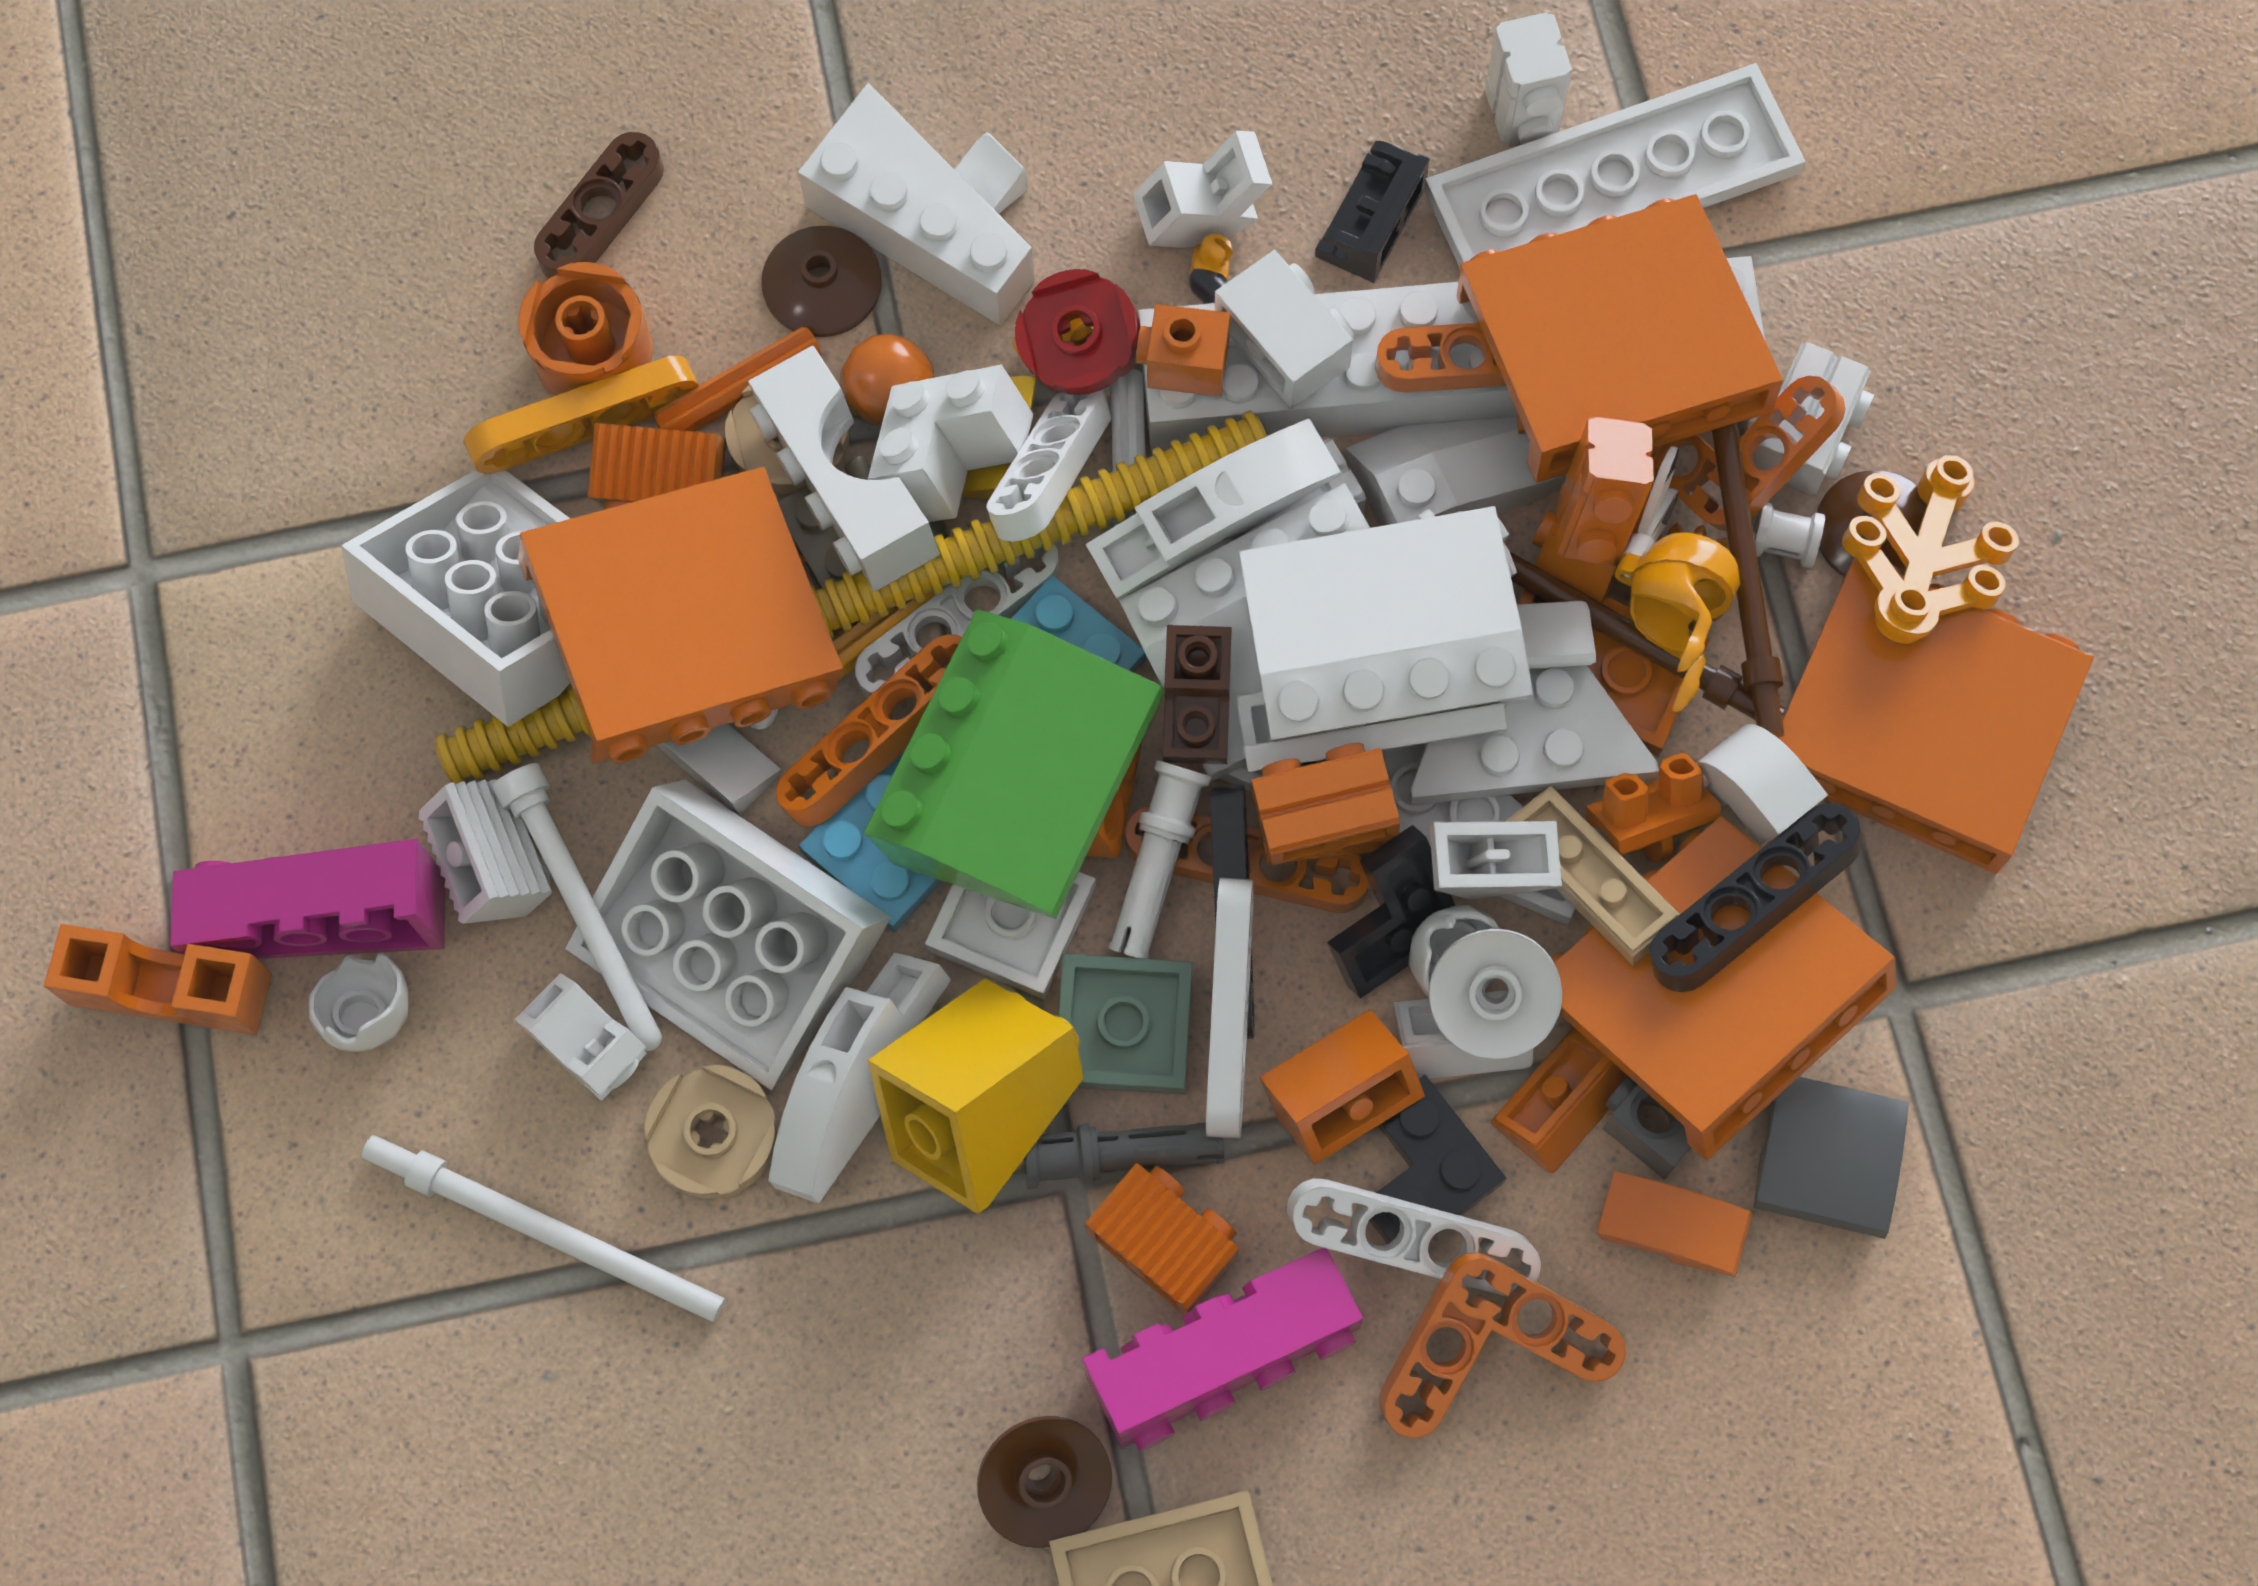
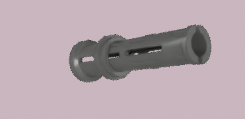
M1206 1122L1191 1125H1170L1096 1132L1095 1126L1089 1127V1124H1078L1074 1132L1041 1135L1024 1158L1027 1189L1038 1188L1040 1181L1080 1178L1083 1184L1093 1183L1096 1179H1100V1173L1131 1170L1136 1163L1144 1169H1153L1155 1166L1165 1168L1189 1164L1224 1163V1139L1220 1137H1207Z

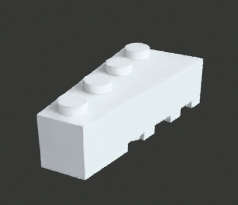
M869 83L866 84L798 171L805 206L839 228L856 234L870 247L999 326L1004 323L1035 282L1032 247Z

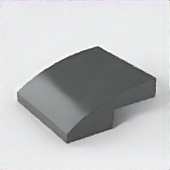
M1799 1076L1771 1102L1767 1137L1760 1153L1753 1208L1885 1239L1889 1232L1898 1187L1909 1102Z

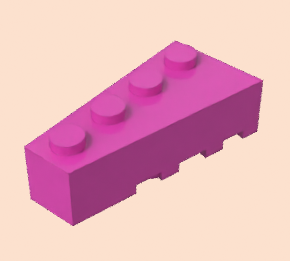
M418 839L237 863L203 861L197 863L193 869L173 871L170 946L177 953H185L187 944L250 953L256 959L445 949L446 878L440 876L441 869Z
M1323 1247L1249 1281L1242 1287L1245 1295L1235 1300L1232 1299L1230 1294H1224L1196 1305L1181 1318L1184 1325L1173 1331L1169 1324L1160 1326L1157 1323L1135 1333L1132 1336V1340L1121 1347L1123 1355L1112 1360L1109 1359L1104 1348L1083 1357L1082 1361L1086 1378L1121 1449L1133 1443L1136 1444L1139 1452L1154 1447L1175 1434L1172 1423L1196 1412L1200 1421L1211 1418L1233 1406L1236 1401L1232 1393L1256 1381L1260 1391L1268 1389L1296 1373L1292 1365L1293 1362L1315 1351L1319 1359L1324 1360L1355 1344L1356 1340L1352 1333L1361 1328L1364 1318L1328 1249Z

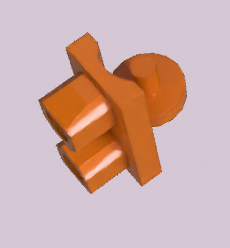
M1679 753L1662 759V763L1659 766V779L1645 784L1637 775L1627 773L1605 780L1603 800L1586 805V821L1592 827H1598L1609 839L1611 846L1620 855L1630 854L1641 849L1646 857L1654 863L1667 860L1672 856L1674 848L1673 837L1713 822L1721 816V803L1704 787L1702 769L1685 753Z

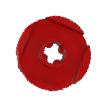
M1070 269L1045 278L1031 291L1033 297L1026 304L1024 311H1019L1015 322V341L1019 355L1026 367L1048 390L1069 395L1090 394L1110 386L1119 377L1128 374L1133 369L1136 362L1140 323L1130 298L1120 286L1100 277L1096 272L1086 269ZM1081 318L1086 327L1093 326V333L1087 336L1086 342L1082 345L1075 346L1072 341H1062V335L1071 331L1070 321Z

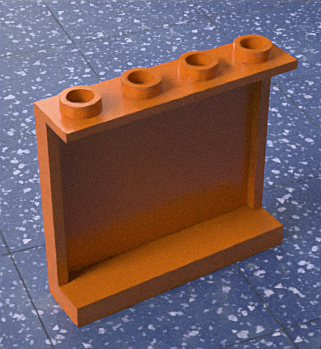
M1697 194L1677 200L1671 198L1660 199L1643 210L1619 217L1613 215L1603 216L1593 220L1585 227L1561 234L1545 233L1535 237L1527 244L1504 251L1487 250L1460 265L1456 297L1459 304L1471 302L1530 440L1527 464L1536 483L1567 474L1588 419L1594 417L1644 423L1652 428V446L1654 448L1764 415L1774 410L1783 378Z
M764 466L520 532L518 561L525 580L533 579L592 740L590 758L593 764L607 759H611V762L615 764L630 762L646 754L649 750L648 747L673 740L675 745L690 744L707 736L712 728L734 722L736 727L754 725L769 717L772 710L792 704L797 709L811 708L825 702L831 697V693L835 692L843 667Z
M1854 557L1841 582L1837 597L1782 719L1784 735L1778 739L1801 760L1827 792L1828 796L1824 798L1825 800L1842 805L1859 815L1997 874L2014 853L2095 656L2080 651L2078 645L2066 637L2056 634L2043 635L2021 626L2019 621L2007 612L1998 609L1984 610L1975 607L1939 616V621L1933 631L1916 642L1903 644L1892 641L1879 631L1875 623L1874 604L1880 593L1858 559ZM1892 565L1901 577V579L1903 580V575H1901L1900 570L1894 565ZM1930 584L1928 591L1945 588V586Z
M1721 815L1705 830L1697 829L1687 836L1679 847L1678 853L1661 869L1651 870L1642 877L1681 914L1762 848ZM1778 865L1768 869L1763 875L1762 880L1767 886L1781 890L1795 885L1799 878L1783 865ZM1817 893L1705 984L1693 991L1677 992L1662 986L1654 976L1650 953L1632 966L1591 923L1587 927L1584 937L1566 953L1560 952L1551 957L1559 972L1562 985L1560 1015L1683 1124L1687 1144L1706 1161L1897 988L1895 957ZM1724 906L1714 914L1713 922L1722 929L1734 930L1744 926L1748 922L1750 914L1741 906ZM1698 928L1697 931L1700 942L1705 938V936L1703 934L1702 929ZM1676 950L1669 953L1671 965L1677 961L1684 962L1687 966L1694 963L1692 951L1685 955L1679 954Z

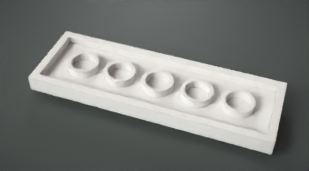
M1757 63L1425 178L1424 192L1460 268L1461 263L1469 261L1481 252L1487 250L1504 251L1527 244L1535 237L1545 233L1561 234L1585 227L1593 220L1603 216L1613 215L1619 217L1640 211L1660 199L1671 198L1677 200L1697 194L1702 207L1705 208L1802 173L1806 161Z

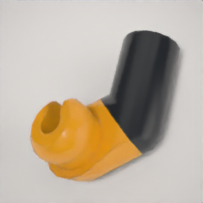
M1217 233L1206 235L1202 239L1201 244L1194 248L1191 256L1189 286L1191 291L1204 304L1215 303V291L1227 283L1229 258H1231L1233 253V247L1228 238Z

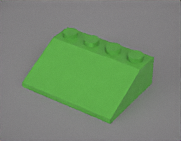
M976 609L864 834L894 865L1056 919L1165 690L1161 685L1037 627Z

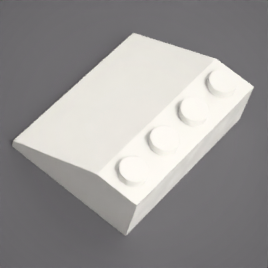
M474 470L341 545L352 602L509 727L558 697L570 684L533 579L525 580L518 561L520 532L570 518L506 470L491 474H483Z
M1346 483L1119 600L1163 689L1165 683L1167 625L1232 627L1227 765L1202 764L1207 775L1212 777L1211 782L1247 764L1236 696L1263 692L1239 551L1370 528ZM1265 705L1251 707L1257 744L1272 742Z
M1495 506L1239 551L1271 741L1528 699L1533 695L1522 626Z
M685 779L652 787L593 896V900L646 1005L770 1090L777 1088L819 1030L845 987L849 988L860 973L891 919L889 915ZM576 927L565 949L601 973L578 927Z

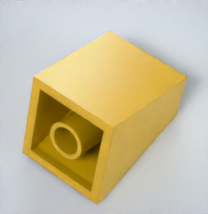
M984 978L869 1058L868 1065L891 1160L975 1213H981L991 1204L1084 1079L1078 1050L1080 1041L1074 1027L1064 1018L1055 1017L1031 1004L1020 994L1010 992Z

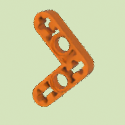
M1805 376L1791 383L1777 398L1773 412L1761 415L1739 438L1751 519L1835 432L1843 421L1846 409L1844 398L1832 384L1819 376ZM1808 396L1816 400L1821 399L1819 403L1825 409L1817 419L1809 414L1806 415L1807 411L1801 405ZM1784 419L1803 435L1798 442L1791 434L1779 427ZM1698 434L1654 447L1650 457L1653 458V473L1657 476L1670 447L1695 446L1698 452V461L1694 470L1682 477L1672 476L1669 488L1679 490L1678 497L1702 520L1718 530L1727 531L1724 510L1718 509V501L1701 487L1709 479L1720 487L1718 469L1715 470L1717 466L1715 450ZM1766 439H1780L1784 446V454L1780 463L1769 470H1758L1754 463V453L1758 445Z
M1478 1252L1465 1253L1456 1258L1447 1268L1385 1380L1379 1395L1380 1411L1389 1426L1399 1435L1418 1438L1433 1432L1445 1416L1491 1330L1572 1374L1592 1382L1605 1381L1620 1370L1626 1357L1625 1341L1618 1330L1595 1313L1488 1255ZM1484 1269L1487 1270L1485 1280L1494 1289L1508 1296L1505 1299L1503 1308L1482 1294L1474 1295L1470 1302L1466 1301L1469 1292L1461 1285L1464 1277L1467 1274L1472 1277H1478ZM1516 1283L1518 1286L1510 1293L1511 1284ZM1541 1299L1547 1301L1552 1309L1550 1325L1539 1334L1529 1335L1523 1333L1517 1321L1521 1307L1530 1300ZM1502 1309V1311H1501V1318H1500V1319L1494 1318V1316H1495L1496 1314H1498V1313L1500 1312V1310ZM1571 1314L1575 1315L1576 1317L1569 1322V1316ZM1567 1326L1588 1340L1596 1339L1601 1332L1600 1342L1607 1348L1603 1358L1591 1356L1583 1364L1585 1359L1583 1352L1573 1343L1562 1338L1565 1335ZM1443 1327L1458 1330L1462 1337V1346L1457 1356L1448 1362H1436L1430 1359L1426 1349L1430 1335ZM1559 1342L1558 1350H1553L1552 1347ZM1416 1362H1419L1433 1376L1443 1378L1444 1380L1437 1387L1428 1378L1420 1393V1398L1427 1405L1426 1410L1422 1414L1411 1411L1406 1419H1401L1403 1411L1396 1403V1400L1401 1393L1410 1397L1416 1393L1423 1379L1412 1368Z

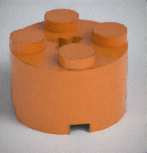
M591 262L569 263L557 268L558 274L550 277L542 284L538 280L526 293L519 310V332L534 369L544 388L549 393L558 395L651 362L653 340L641 303L634 290L614 269Z

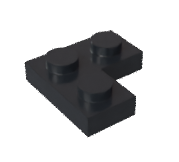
M1411 825L1399 833V835H1396L1359 860L1379 907L1327 942L1347 987L1360 999L1409 966L1412 937L1420 924L1428 916L1455 906L1451 894L1434 890L1431 847L1427 837L1414 825Z
M1424 1074L1419 1078L1425 1097L1378 1125L1410 1168L1376 1193L1461 1216L1504 1184L1507 1178ZM1381 1212L1375 1214L1369 1220L1387 1244L1397 1237L1400 1230V1221L1397 1215L1391 1212Z

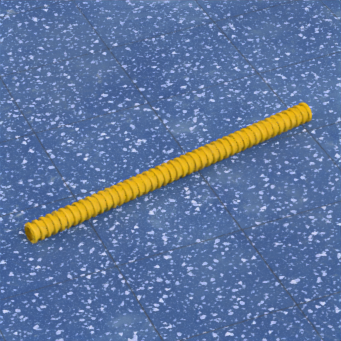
M1249 410L1242 414L1243 420L1236 422L1233 418H1229L1224 421L1225 427L1217 429L1215 425L1206 428V435L1200 437L1197 432L1188 435L1189 441L1181 444L1178 439L1170 443L1171 449L1163 451L1161 447L1154 448L1152 450L1153 456L1145 459L1142 454L1134 457V463L1128 466L1124 461L1116 464V471L1108 473L1105 468L1099 470L1097 473L1098 478L1091 481L1088 476H1084L1079 479L1080 485L1073 488L1071 486L1047 527L1035 536L1025 540L1011 542L999 539L990 516H988L989 521L980 524L978 519L971 521V529L962 532L960 527L952 529L953 536L946 539L943 538L942 534L936 535L934 539L940 556L875 592L862 572L851 576L846 571L842 573L843 580L834 583L832 578L824 580L825 587L818 590L811 585L829 634L833 638V631L841 627L844 632L851 631V623L859 620L863 625L871 622L869 616L879 613L881 618L889 615L888 609L896 605L899 610L906 609V601L915 598L917 603L925 601L924 594L934 591L936 596L944 593L942 587L952 584L955 589L961 587V579L970 576L972 581L980 579L979 572L986 569L989 570L990 574L998 572L997 565L1006 562L1009 567L1017 563L1016 557L1025 555L1026 559L1033 558L1035 556L1034 550L1041 547L1045 552L1053 549L1052 543L1061 540L1063 545L1071 542L1070 536L1079 533L1082 538L1088 536L1089 528L1097 526L1099 530H1103L1108 527L1107 521L1115 518L1117 523L1126 520V513L1133 511L1136 514L1137 511L1134 507L1217 460L1266 437L1265 429L1259 417ZM571 683L566 687L567 690L563 691L558 697L509 727L492 715V720L485 722L483 718L474 720V727L467 730L464 725L456 727L455 735L451 737L446 733L437 735V742L435 743L436 752L450 782L458 784L465 781L467 784L466 778L470 776L479 780L485 777V770L489 768L494 772H499L504 769V762L510 761L513 765L522 762V755L528 753L531 757H536L540 755V748L547 746L549 750H554L559 747V740L565 738L569 743L577 740V733L582 731L589 735Z

